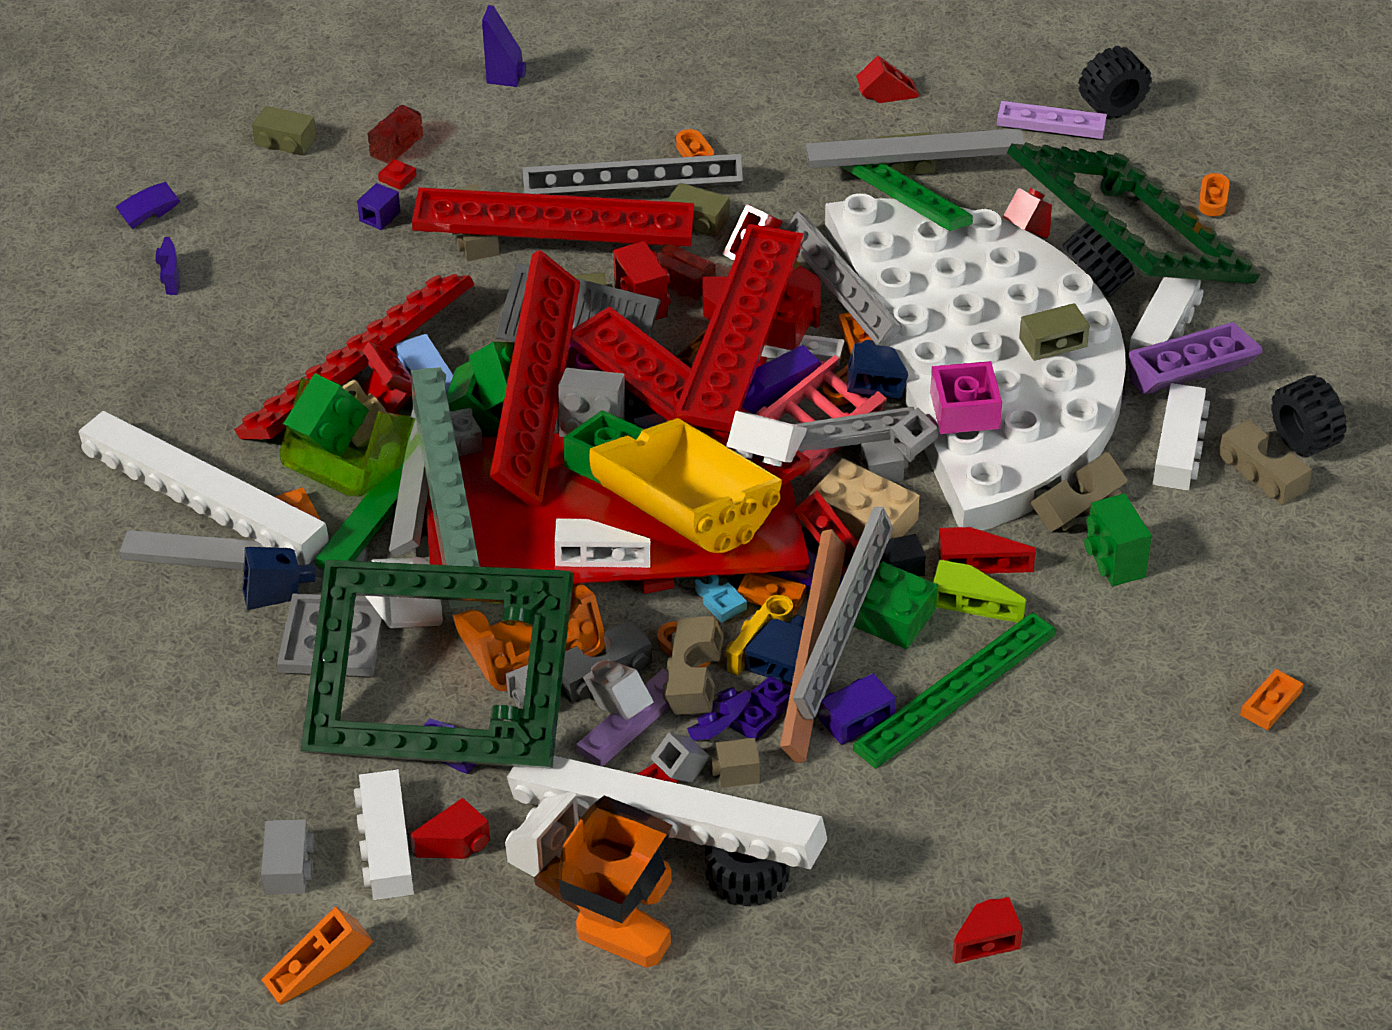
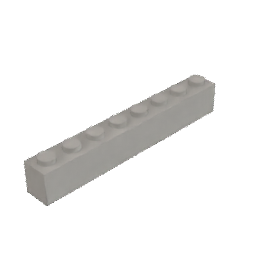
M741 154L523 167L524 193L572 196L675 189L679 183L699 188L741 185L743 182Z

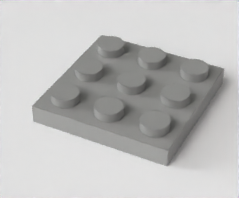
M292 594L277 662L279 673L311 674L321 595ZM356 596L346 676L373 677L384 620L366 597Z

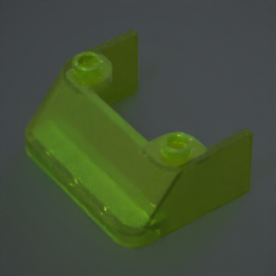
M301 378L293 407L311 379ZM378 411L366 454L348 447L341 457L304 441L287 427L280 448V461L285 467L347 496L360 497L401 466L416 418Z

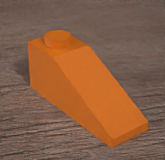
M335 906L261 980L279 1004H283L350 966L374 941L356 918Z

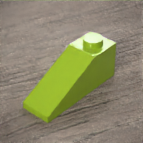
M939 560L933 583L938 584L936 608L1016 623L1025 617L1026 598L971 565Z

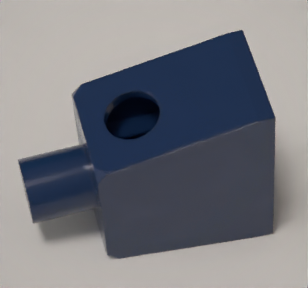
M865 340L862 343H855L847 367V392L874 395L879 391L885 397L901 398L909 374L894 348L876 345L873 340Z
M245 547L242 591L247 610L289 602L292 599V594H298V584L311 583L316 580L314 564L298 565L295 550L292 548Z
M795 615L790 623L779 619H772L746 647L745 670L767 678L772 676L780 682L792 686L805 617Z

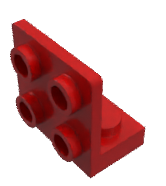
M368 341L362 351L369 360L368 365L374 371L361 388L366 396L371 393L377 398L386 410L390 421H392L412 395L411 375L394 351Z

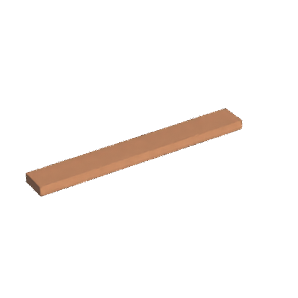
M832 529L824 530L821 533L780 747L796 763L806 762L814 720L803 719L793 700V696L838 592L846 551L845 544Z

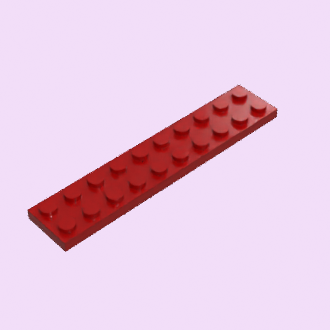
M418 187L412 218V231L533 237L537 239L586 240L592 242L638 243L645 241L647 245L691 246L694 203Z
M748 224L677 403L674 419L679 418L689 425L725 432L731 431L735 411H741L800 253L804 233Z
M541 250L536 251L531 256L490 477L529 506H540L543 500L559 408L558 386L566 368L580 288L579 280Z
M452 274L447 277H441V275H437L427 280V286L407 295V301L403 304L395 305L386 311L387 316L366 326L367 331L363 334L351 337L346 341L347 345L344 348L329 353L324 363L309 368L305 372L306 376L304 378L293 381L285 386L284 393L266 400L263 403L264 407L258 412L246 415L242 419L243 423L234 429L239 439L273 438L287 427L283 423L314 373L342 386L368 366L369 360L362 351L368 341L391 349L473 287L475 284L471 276Z
M611 307L606 308L572 329L570 345L604 372L625 374V388L655 412L665 417L667 421L674 419V411L691 371L689 366ZM741 408V411H740V412H747V413H749V412L746 411L744 408ZM691 425L724 446H727L730 432ZM797 450L792 462L782 461L781 467L764 463V456L753 454L752 459L746 458L782 479L781 487L810 468V459L799 450Z

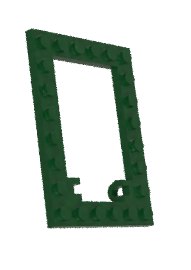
M1027 142L1024 145L1011 143L1007 154L1147 276L1256 283L1260 273L1252 267L1253 263L1238 256L1234 252L1235 248L1232 245L1219 240L1214 230L1199 223V218L1195 214L1185 211L1180 207L1181 203L1177 199L1167 196L1163 192L1162 186L1149 181L1145 177L1146 173L1128 163L1129 159L1123 154L1116 152L1113 155L1103 151L1095 153L1085 149L1077 151L1067 147L1059 149L1045 144L1041 147ZM1074 173L1103 176L1101 191L1105 196L1118 197L1125 191H1131L1204 254L1202 256L1189 252L1176 254L1172 251L1163 253L1150 249L1145 245L1146 241L1142 237L1132 234L1127 229L1126 223L1111 216L1106 206L1095 202L1091 198L1090 192L1074 184L1073 182L1076 178Z
M325 560L301 751L315 754L552 769L574 573L564 570ZM356 595L503 602V624L515 626L516 621L532 627L523 709L508 705H493L491 708L489 730L340 721Z

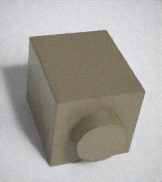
M755 738L716 742V756H711L710 761L712 775L719 776L721 788L760 783V760Z

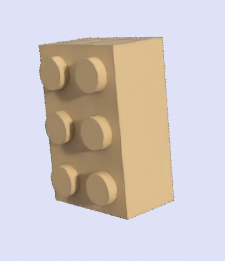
M843 458L809 493L810 496L817 490L859 540L873 507H884L894 528L889 539L904 536L918 520L920 495Z

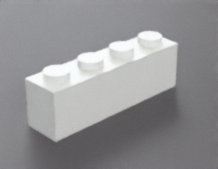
M1164 277L1131 336L1129 351L1182 337L1185 330L1184 324L1190 323L1192 320L1194 305L1199 306L1204 293V290L1200 289L1201 280Z
M1171 383L1156 459L1153 485L1189 490L1191 479L1197 480L1200 462H1195L1194 458H1201L1203 441H1198V438L1204 439L1207 421H1202L1201 418H1208L1210 401L1205 400L1206 388Z
M399 769L360 774V788L354 789L356 809H363V814L357 815L359 835L365 834L366 840L359 841L362 861L368 860L369 867L362 868L364 887L372 888L373 900L413 895Z

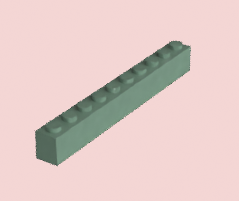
M438 367L411 370L412 399L442 565L480 567L442 369ZM449 600L450 609L481 606L482 601Z

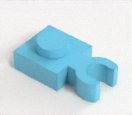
M717 575L708 576L709 584H703L699 579L695 580V591L703 597V605L721 623L747 610V601L729 582L720 586Z

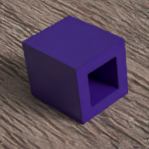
M378 183L373 185L357 200L359 221L379 230L385 228L401 212L399 192Z

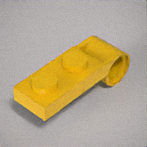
M785 595L769 597L760 610H757L750 620H746L743 623L739 636L735 641H730L725 650L724 656L727 659V672L736 676L740 675L745 668L746 647L772 619H779L790 623L793 618V602L789 597Z

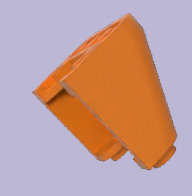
M582 583L573 584L565 651L578 646L585 655L594 657L601 653L605 647V631L596 596ZM475 609L453 615L460 637L488 683L498 691H507L506 673L528 665L532 627L516 621L515 626L503 624L502 621L489 626L486 616Z

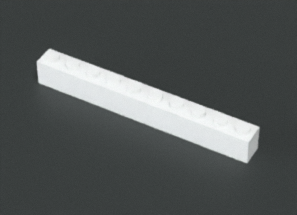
M102 411L79 430L82 442L81 448L90 458H96L106 463L108 467L127 474L131 479L148 485L154 491H160L168 495L174 501L193 508L197 513L216 520L220 525L230 527L243 537H249L261 543L263 547L292 548L295 550L297 562L301 565L312 562L329 542L325 522L105 411Z
M558 756L553 758L552 769L514 766L507 776L514 799L521 803L539 806L547 797L572 791L577 794L578 816L582 817L598 799L605 795L636 807L673 825L669 838H679L699 845L721 848L728 852H738L754 856L758 859L781 862L792 867L798 866L811 870L828 840L822 816Z

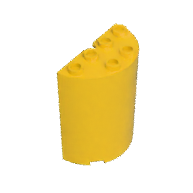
M679 418L642 430L636 440L627 435L590 448L589 459L592 474L604 487L712 553L727 552L741 544L750 542L754 533L764 523L772 508L780 500L779 491L782 479Z

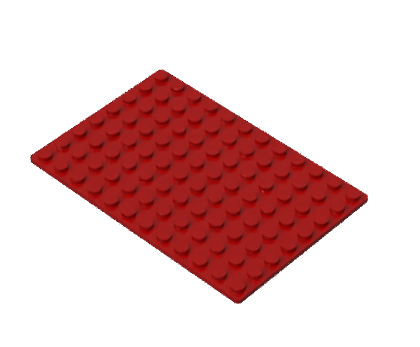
M554 433L543 500L540 506L527 505L490 477L497 437H482L483 451L458 456L480 567L571 571L574 573L573 584L743 573L763 574L778 571L795 572L809 568L810 561L800 519L794 512L797 506L791 481L780 488L778 504L772 508L768 517L754 533L750 542L741 544L727 552L712 553L603 485L564 467V437H559V433ZM428 489L426 515L430 565H442ZM556 519H589L649 538L650 568L555 566Z

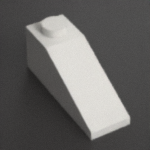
M556 519L555 566L650 568V539L589 519Z

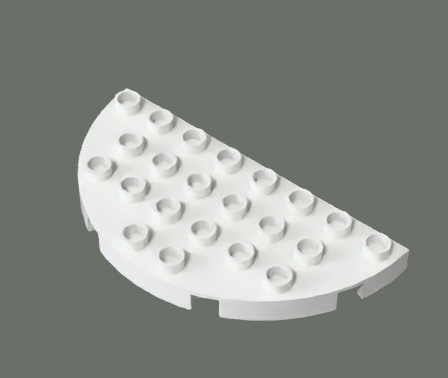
M859 193L850 195L845 201L826 203L825 229L834 249L902 326L889 347L896 350L909 374L901 397L905 408L913 406L914 409L919 408L925 415L930 414L937 422L930 394L932 366L992 362L1002 400L1000 429L940 434L938 427V439L924 449L958 527H972L979 530L996 527L1032 512L1033 506L1030 502L1034 500L1035 490L1043 486L1052 488L1065 479L1071 487L1077 481L1073 473L1099 457L1113 434L1120 414L1126 371L1125 346L1120 326L1110 304L1092 278L1051 244L1016 225L1001 220L1000 215L992 210L979 209L974 211L962 208L973 215V224L948 231L896 199H874L870 195ZM1075 303L1090 325L1088 346L1033 361L1019 339L1021 317Z

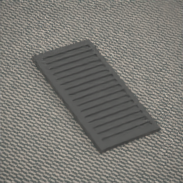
M515 264L496 334L497 338L513 342L516 340L529 271L528 265ZM576 278L580 281L573 328L606 308L611 307L651 337L657 311L661 303L660 299Z

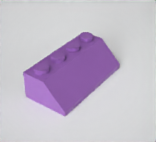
M1231 322L1129 351L1130 382L1143 395L1152 394L1158 390L1170 387L1171 383L1183 385L1189 381L1205 379L1210 375L1224 371H1233L1238 367L1248 365L1262 353V347L1238 325Z

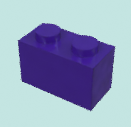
M872 673L862 679L855 680L849 686L837 692L826 695L820 704L819 721L843 745L874 729L895 713L896 697Z

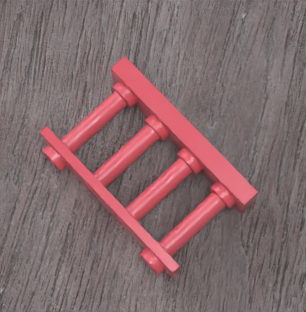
M834 355L826 362L821 361L822 364L814 372L768 408L762 407L756 415L778 420L786 413H789L799 423L815 421L797 405L806 397L831 418L883 411L887 398L879 391L870 398H863L858 393L847 392V384L834 374L839 360ZM826 381L851 402L856 409L850 414L848 412L843 413L816 389ZM842 446L820 450H804L802 453L810 459V468L800 475L803 477L808 475Z

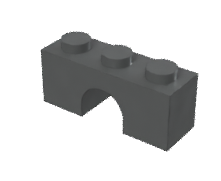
M631 619L604 632L606 654L603 656H587L578 646L565 651L561 692L571 704L592 695L583 677L591 672L592 666L596 663L609 659L636 669L638 672L644 670L652 663V643Z

